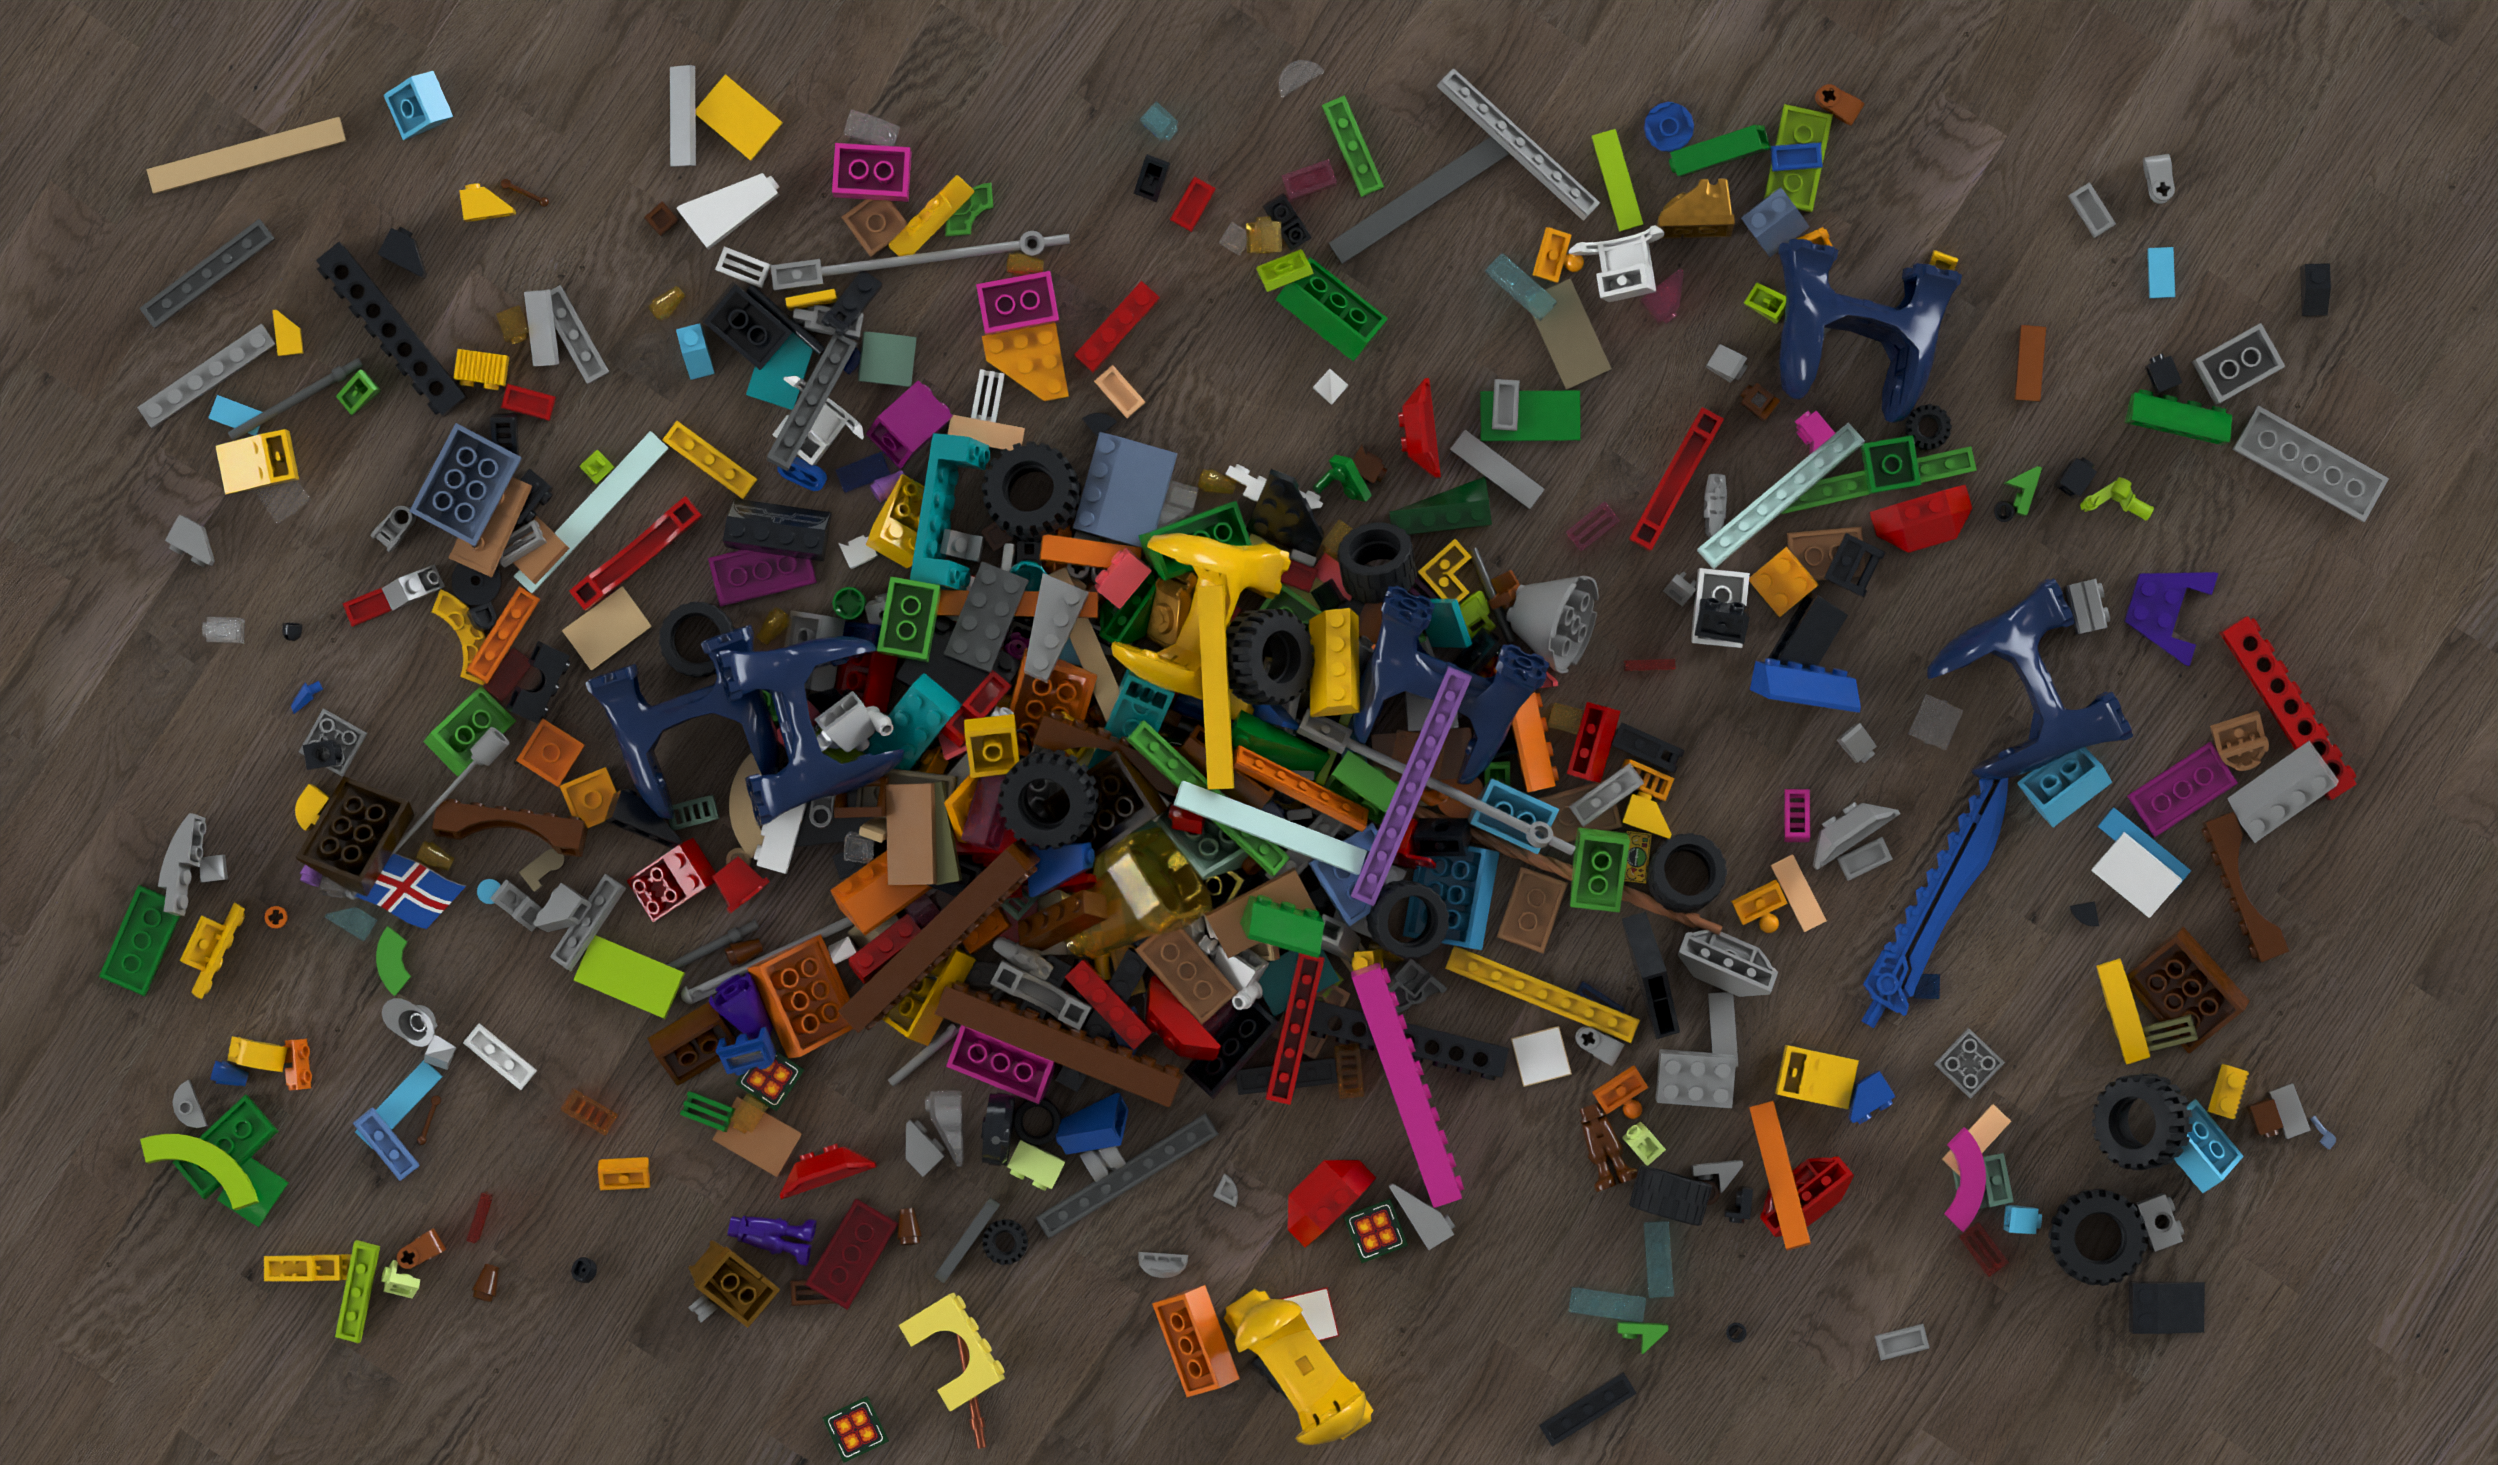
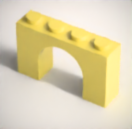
M955 1293L945 1296L899 1325L911 1347L939 1331L954 1332L966 1342L970 1354L966 1370L958 1378L937 1390L949 1411L957 1409L1005 1379L1003 1366L998 1360L995 1361L990 1354L992 1351L991 1346L985 1338L982 1339L977 1332L979 1327L972 1317H968L964 1310L966 1305L959 1295L956 1296Z

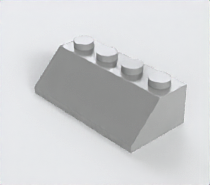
M2308 741L2227 799L2240 824L2254 843H2256L2336 787L2339 780L2311 742Z

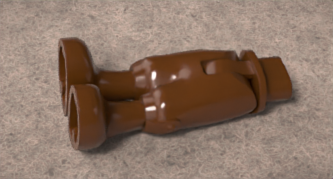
M1595 1103L1579 1109L1583 1118L1580 1122L1589 1151L1588 1159L1594 1165H1597L1599 1176L1594 1184L1596 1192L1617 1185L1608 1167L1607 1156L1612 1160L1619 1184L1636 1178L1638 1170L1636 1168H1629L1625 1164L1621 1156L1623 1155V1144L1619 1142L1605 1112H1601L1599 1104Z

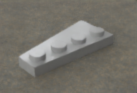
M1042 574L1024 668L1025 674L1046 683L1048 682L1089 596V592L1047 574Z

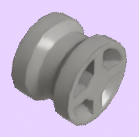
M703 1294L688 1308L698 1315L700 1322H703L720 1306Z

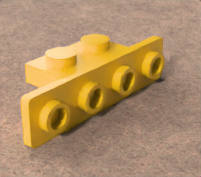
M956 175L927 203L917 216L910 220L908 225L889 243V248L898 256L915 254L974 193L973 188L960 176Z
M237 903L233 904L224 924L201 915L180 959L182 963L201 970L191 991L192 994L200 999L210 991L215 971L217 972L221 968L225 950L231 947L234 940L233 934L237 926L239 927L244 920L245 909Z

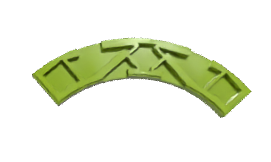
M161 1134L140 1139L146 1163L150 1164L165 1160H183L194 1163L207 1170L220 1182L234 1210L259 1203L256 1191L247 1174L244 1173L242 1168L229 1154L217 1146L202 1139L181 1134Z

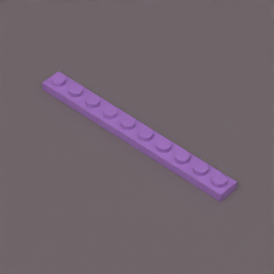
M1448 666L1353 888L1351 897L1372 906L1375 905L1471 681V675Z

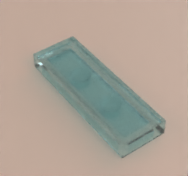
M1503 253L1485 270L1486 274L1539 321L1557 304L1553 297Z
M1669 1221L1643 1222L1648 1297L1674 1296Z
M1572 1287L1568 1312L1643 1323L1646 1297Z

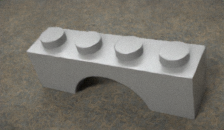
M1006 959L1002 960L990 983L1013 996L1020 997L1043 1008L1058 1020L1078 1030L1082 1028L1092 1008L1090 1003L1046 980L1025 972L1006 961Z

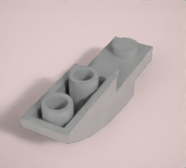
M193 813L187 815L176 831L166 852L159 877L158 887L166 889L164 912L175 916H185V910L188 906V886L191 882L190 870L191 867H200V860L203 857L202 844L203 836L206 832V818Z

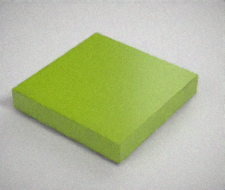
M1301 249L1256 267L1267 292L1314 274L1310 263Z

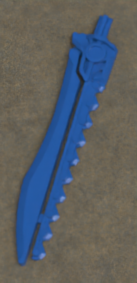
M2009 778L1999 779L1982 815L1978 814L1993 785L1994 779H1980V795L1974 794L1968 799L1970 813H1963L1958 817L1959 832L1953 831L1947 835L1949 849H1942L1937 853L1938 868H1931L1926 872L1928 886H1921L1916 890L1917 905H1910L1905 909L1907 922L1906 924L1900 923L1895 927L1896 942H1888L1884 945V950L1881 951L1863 983L1864 988L1870 994V998L1873 999L1861 1020L1866 1025L1874 1028L1886 1007L1896 1013L1900 1012L1903 1016L1907 1015L1909 1007L1907 998L1914 995L1916 986L1945 924L1967 890L1985 869L1994 851L2005 813ZM1975 823L1976 826L1908 957L1911 970L1903 986L1904 989H1901L1909 969L1905 954L1969 829Z

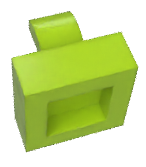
M598 449L579 466L596 485L615 469Z

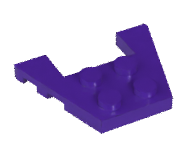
M2218 573L2138 574L2124 622L2161 647L2169 655L2179 660L2180 663L2190 666L2196 645L2173 638V629L2186 588L2212 595Z

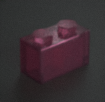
M1329 159L1281 176L1289 202L1337 186Z

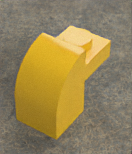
M313 784L307 785L298 798L295 807L296 819L305 831H310L312 826L316 824L331 798Z
M232 1036L227 1061L257 1069L283 1072L287 1047Z

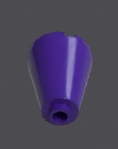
M745 973L746 976L744 977L736 974L726 979L715 989L717 992L714 998L710 996L709 1004L715 1011L743 1034H746L750 1040L758 1038L763 1027L767 1028L771 1036L773 1026L755 981L749 973Z

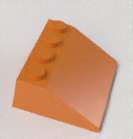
M1025 648L1008 709L1015 715L1016 730L1025 729L1028 731L1033 748V737L1044 710L1050 712V710L1064 711L1074 719L1085 720L1097 680V674L1058 659L1046 683L1024 673L1028 648ZM1023 732L1017 733L1020 755L1027 756L1030 753L1026 735ZM1065 751L1064 756L1069 758L1070 755Z
M821 934L776 953L747 968L755 981L765 1009L788 1059L801 1057L854 1029L838 1012L850 998Z

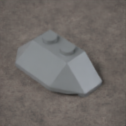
M1853 802L1843 809L1844 815L1838 819L1833 816L1822 823L1824 828L1819 831L1813 867L1815 870L1820 869L1899 816L1900 812L1896 809L1865 803L1857 805L1856 802Z
M1701 930L1694 933L1688 932L1685 934L1678 952L1679 958L1693 977L1739 997L1770 995L1778 974L1760 948L1723 932H1720L1719 935L1709 930Z

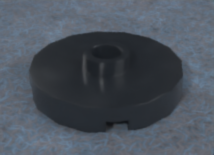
M460 563L455 567L452 574V587L455 595L462 602L480 606L491 602L498 596L502 583V576L498 567H496L492 577ZM479 576L480 584L473 585V577Z

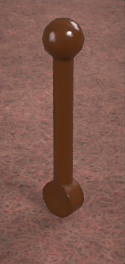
M508 179L501 181V186L504 189L510 188L539 202L542 207H546L549 204V200L546 197L540 198L511 184V181Z
M438 1095L431 1098V1109L421 1136L417 1138L419 1145H424L427 1141L426 1134L435 1109L441 1103V1097Z

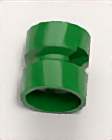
M846 587L837 591L832 604L838 616L851 621L863 616L866 611L865 605L867 601L862 592L856 588Z

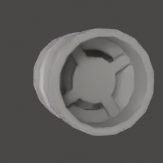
M1116 1146L1085 1151L1080 1154L1083 1163L1096 1183L1108 1176L1110 1169L1116 1171L1126 1165Z

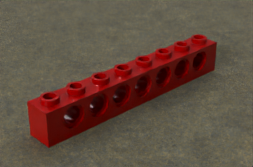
M2245 616L2219 634L2293 748L2296 750L2308 741L2312 745L2315 742H2319L2322 745L2323 752L2320 756L2326 764L2333 763L2337 769L2335 774L2339 780L2337 786L2324 794L2327 800H2333L2357 784L2354 780L2356 774L2349 765L2345 766L2340 759L2343 754L2336 744L2331 745L2327 738L2329 733L2322 723L2318 724L2313 717L2316 714L2309 702L2304 703L2300 697V694H2302L2301 689L2295 681L2291 682L2287 677L2288 669L2281 660L2277 661L2272 654L2275 651L2268 639L2263 640L2259 634L2261 628L2254 618L2250 619L2248 616ZM2246 637H2251L2255 642V647L2252 651L2246 650L2243 646ZM2260 658L2268 661L2269 666L2265 672H2261L2257 668V662ZM2274 679H2278L2282 683V689L2279 693L2271 690L2270 685ZM2287 700H2292L2296 705V709L2292 714H2288L2284 709V704ZM2301 721H2305L2309 725V732L2306 735H2302L2298 731V724Z

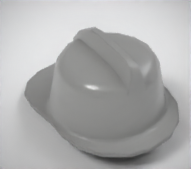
M402 998L388 1000L383 1006V1021L394 1033L418 1047L429 1045L433 1040L435 1029L438 1025L433 1012L423 1005H414Z

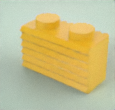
M457 349L453 379L459 380V385L474 387V383L484 384V389L499 390V386H506L509 357L500 354Z
M2222 1064L2207 1112L2230 1119L2236 1118L2234 1114L2237 1113L2236 1109L2239 1108V1100L2242 1099L2240 1095L2243 1094L2242 1090L2245 1089L2244 1085H2246V1076L2249 1075L2248 1071Z

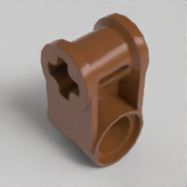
M1832 84L1822 86L1815 94V101L1818 106L1850 126L1853 125L1865 105L1855 96L1842 91ZM1827 91H1830V97L1833 100L1825 102V96L1822 94V92L1826 93Z
M433 1228L400 1249L397 1254V1262L401 1267L411 1269L447 1249ZM406 1250L408 1253L413 1252L415 1254V1257L412 1259L413 1264L403 1262L402 1258L405 1257L404 1252Z

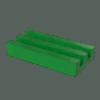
M688 1091L687 1101H684V1109L681 1110L680 1115L727 1132L735 1108ZM697 1099L728 1112L727 1116L694 1104L693 1100ZM690 1108L723 1120L724 1124L721 1125L689 1112Z

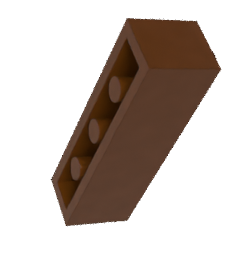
M1198 724L1183 741L1178 752L1207 779L1205 729ZM1233 768L1234 788L1220 790L1235 801L1261 810L1276 789Z
M1081 890L1019 921V945L1044 951L1107 920L1106 895Z

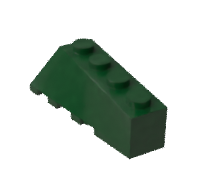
M1485 476L1395 511H1389L1390 524L1405 530L1409 536L1491 526L1492 520Z

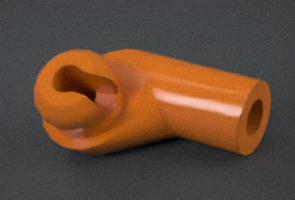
M1425 788L1420 797V800L1429 806L1442 804L1449 799V796L1434 789L1428 791Z

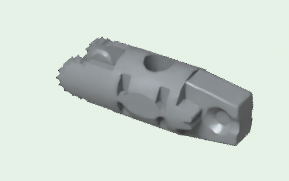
M1723 474L1708 475L1704 499L1705 534L1708 538H1711L1724 527V519H1726L1727 488L1726 478Z
M1001 936L993 942V948L1000 955L1007 958L1006 961L1040 979L1046 980L1054 968L1038 953L1027 947L1020 946L1019 942L1015 943Z

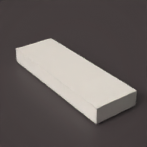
M480 1023L463 1042V1044L520 1090L525 1087L537 1072L534 1067Z

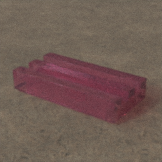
M1604 501L1565 533L1581 552L1618 523L1620 519ZM1602 509L1606 511L1604 515L1579 535L1574 536L1573 532ZM1609 516L1611 517L1612 521L1585 543L1581 544L1579 542L1580 539Z

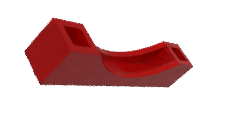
M1704 407L1700 408L1628 538L1629 541L1649 552L1653 549L1724 418Z
M685 496L628 546L586 576L569 592L585 611H589L704 516L690 499Z

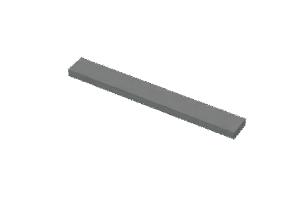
M1454 68L1438 83L1437 87L1583 221L1600 204L1593 195Z

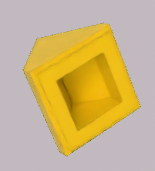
M1934 250L1929 264L1936 266L1938 269L1954 271L1958 258Z

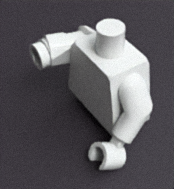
M853 691L815 718V721L823 730L817 737L821 751L828 747L833 749L841 747L845 752H850L854 748L858 751H864L870 744L867 738L874 734L875 730L882 736H888L894 728L888 716L880 713L878 707L870 706L865 708Z
M1205 935L1198 943V946L1203 952L1210 954L1214 965L1238 991L1229 1001H1232L1234 1007L1238 1010L1248 1009L1255 999L1262 997L1263 990L1258 981L1269 963L1249 948L1228 959L1221 944L1218 945L1217 940L1213 939L1211 941Z

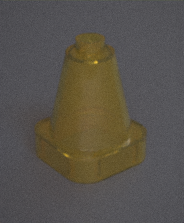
M1155 827L1130 833L1105 852L1104 861L1107 869L1089 890L1090 892L1106 895L1108 919L1064 940L1068 949L1076 956L1082 957L1086 955L1091 958H1097L1153 934L1162 935L1187 928L1211 910V897L1197 872L1161 828Z

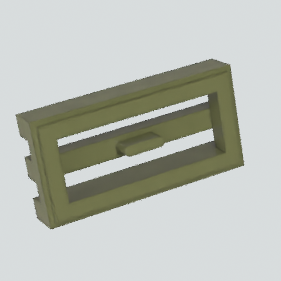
M2191 1015L2142 1027L2149 1052L2198 1039ZM2188 1023L2186 1027L2153 1035L2150 1033L2153 1030ZM2187 1032L2191 1033V1035L2170 1039L2158 1043H2153V1040H2158Z

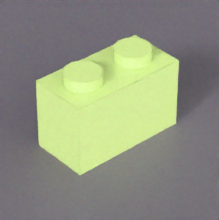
M1021 1139L1007 1167L1011 1169L1010 1174L1022 1180L1026 1176L1034 1180L1032 1185L1046 1191L1047 1187L1053 1188L1066 1161Z

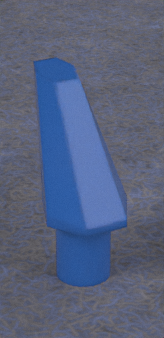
M319 681L309 686L306 682L303 684L291 704L294 714L313 700V694L323 690Z

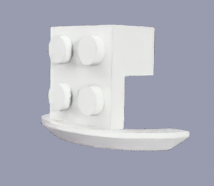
M1654 225L1644 232L1619 239L1577 243L1569 250V254H1599L1602 272L1596 275L1600 298L1607 302L1618 301L1656 292L1649 243L1659 240L1665 233Z
M797 376L784 377L786 382L800 391H803L807 384L806 381ZM828 398L798 455L809 464L816 465L845 425L855 435L863 439L862 425ZM789 415L784 418L772 434L775 438L778 437Z

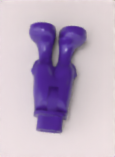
M732 1216L727 1236L738 1238V1242H744L770 1251L771 1254H780L783 1251L790 1253L796 1257L800 1265L807 1266L811 1255V1245L785 1241L781 1237L790 1236L812 1242L817 1221L808 1219L802 1225L792 1226L788 1225V1222L782 1218L770 1219L746 1216L738 1218Z

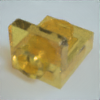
M520 305L496 314L504 340L507 343L511 341L512 345L526 340L525 336L529 335V328Z

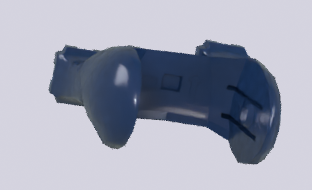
M1791 239L1789 243H1781L1778 254L1783 266L1786 288L1785 321L1781 334L1779 356L1782 389L1791 398L1802 399L1808 393L1816 378L1822 353L1824 328L1850 331L1882 343L1891 361L1882 390V412L1886 421L1892 423L1903 421L1910 414L1924 392L1934 361L1941 321L1952 294L1958 285L1961 284L1962 275L1957 271L1938 269L1930 264L1917 263L1913 265V268H1904L1902 280L1904 282L1905 297L1900 305L1894 308L1874 303L1870 300H1862L1834 292L1828 282V273L1833 262L1837 259L1838 250L1835 247L1814 244L1812 241L1805 239Z
M2054 578L2039 582L2038 586L2026 598L2012 608L1969 628L1954 638L1938 653L1928 666L1927 677L1931 679L1968 666L1978 658L1992 653L2013 665L2026 688L2034 710L2029 739L2013 747H2008L1973 767L1971 772L1979 779L2011 778L2039 769L2081 748L2104 742L2125 741L2133 737L2132 729L2125 719L2121 705L2113 692L2105 691L2097 695L2096 699L2083 709L2069 710L2064 708L2052 678L2038 652L2039 641L2048 630L2068 627L2075 623L2074 616L2064 600L2062 590Z
M1389 586L1381 608L1382 621L1378 640L1360 679V713H1353L1354 738L1357 742L1365 744L1376 718L1381 714L1385 699L1406 691L1434 700L1448 666L1472 676L1457 711L1470 718L1475 730L1473 737L1467 744L1466 754L1457 777L1458 784H1471L1489 767L1494 756L1505 741L1519 708L1537 689L1543 686L1549 663L1542 656L1535 653L1532 655L1526 654L1521 651L1520 647L1515 645H1503L1495 668L1497 670L1496 674L1492 677L1484 678L1459 668L1455 664L1434 658L1422 648L1418 637L1424 629L1428 628L1435 604L1429 598L1422 595L1413 596L1402 587Z
M751 624L704 640L701 643L703 651L709 655L716 668L717 678L715 683L653 706L646 701L640 692L637 676L639 671L636 663L585 682L588 692L605 709L614 729L627 769L638 792L648 806L661 818H674V811L667 783L654 750L664 731L693 718L715 713L741 723L761 774L770 775L778 773L779 741L774 720L762 689L746 693L739 700L728 703L716 663L715 654L719 651L729 649L741 652H754V631Z
M837 636L811 639L769 651L741 652L727 649L715 654L728 703L737 701L744 694L758 689L765 690L772 695L779 728L789 759L787 766L777 774H754L745 778L748 795L753 807V814L758 826L768 824L785 812L807 802L851 792L879 780L902 762L904 749L888 751L877 755L870 753L858 756L855 761L841 764L822 753L810 721L804 684L813 669L829 665L833 667L843 665L848 660L877 651V648L871 641L856 637Z

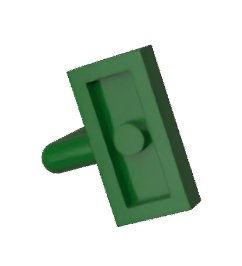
M1336 454L1329 460L1333 469L1328 470L1313 486V490L1320 494L1333 480H1338L1344 488L1345 495L1352 500L1366 502L1372 496L1352 458Z

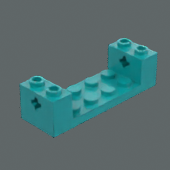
M933 433L910 580L940 585L942 590L960 591L966 590L971 580L970 568L950 560H944L946 555L941 554L940 549L944 530H951L950 515L955 505L954 490L959 480L958 467L985 470L986 464L990 459L989 445L971 437Z
M1127 668L1119 686V695L1104 729L1112 733L1111 736L1121 739V736L1128 737L1144 720L1158 733L1175 692L1151 684L1139 678ZM1095 748L1088 768L1091 769L1113 752Z

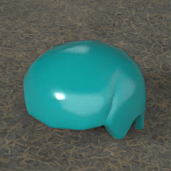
M1031 560L1018 562L1009 571L1029 580L1025 591H1039L1042 574H1047L1040 564Z

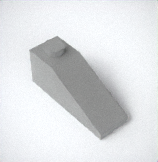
M1391 1183L1388 1185L1428 1250L1454 1235L1451 1229L1455 1225L1448 1214L1443 1217L1440 1211L1396 1184Z

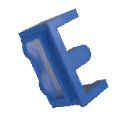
M766 1027L761 1028L758 1038L748 1040L746 1034H741L737 1037L735 1044L726 1046L725 1038H721L716 1049V1053L719 1055L727 1075L732 1073L743 1075L750 1068L758 1067V1069L768 1068L774 1062L777 1052Z

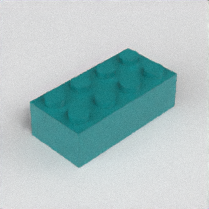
M923 673L888 715L894 727L892 733L888 736H882L876 731L869 740L868 748L863 752L865 754L877 755L888 751L904 749L903 760L894 769L911 771L962 704Z

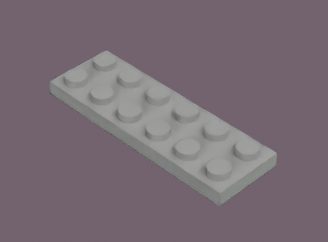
M2256 406L2232 449L2363 523L2366 521L2389 480L2384 475L2260 406Z

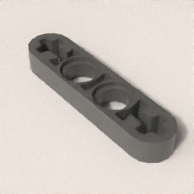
M991 1197L934 1275L936 1279L943 1284L946 1282L1000 1206L997 1201Z

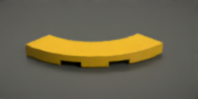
M440 589L432 613L448 622L456 631L461 641L463 667L460 677L485 686L483 681L466 671L485 641V633L472 626L466 613L470 608L451 593Z

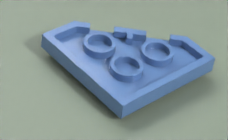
M1369 823L1363 832L1356 831L1342 841L1367 851L1363 862L1364 865L1378 831L1373 823ZM1316 859L1308 862L1347 927L1370 913L1372 905L1351 897L1359 875Z

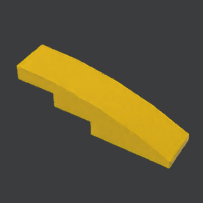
M2121 959L2097 965L2107 1009L2110 1012L2126 1065L2149 1058L2150 1054Z
M351 1254L264 1256V1281L346 1280Z

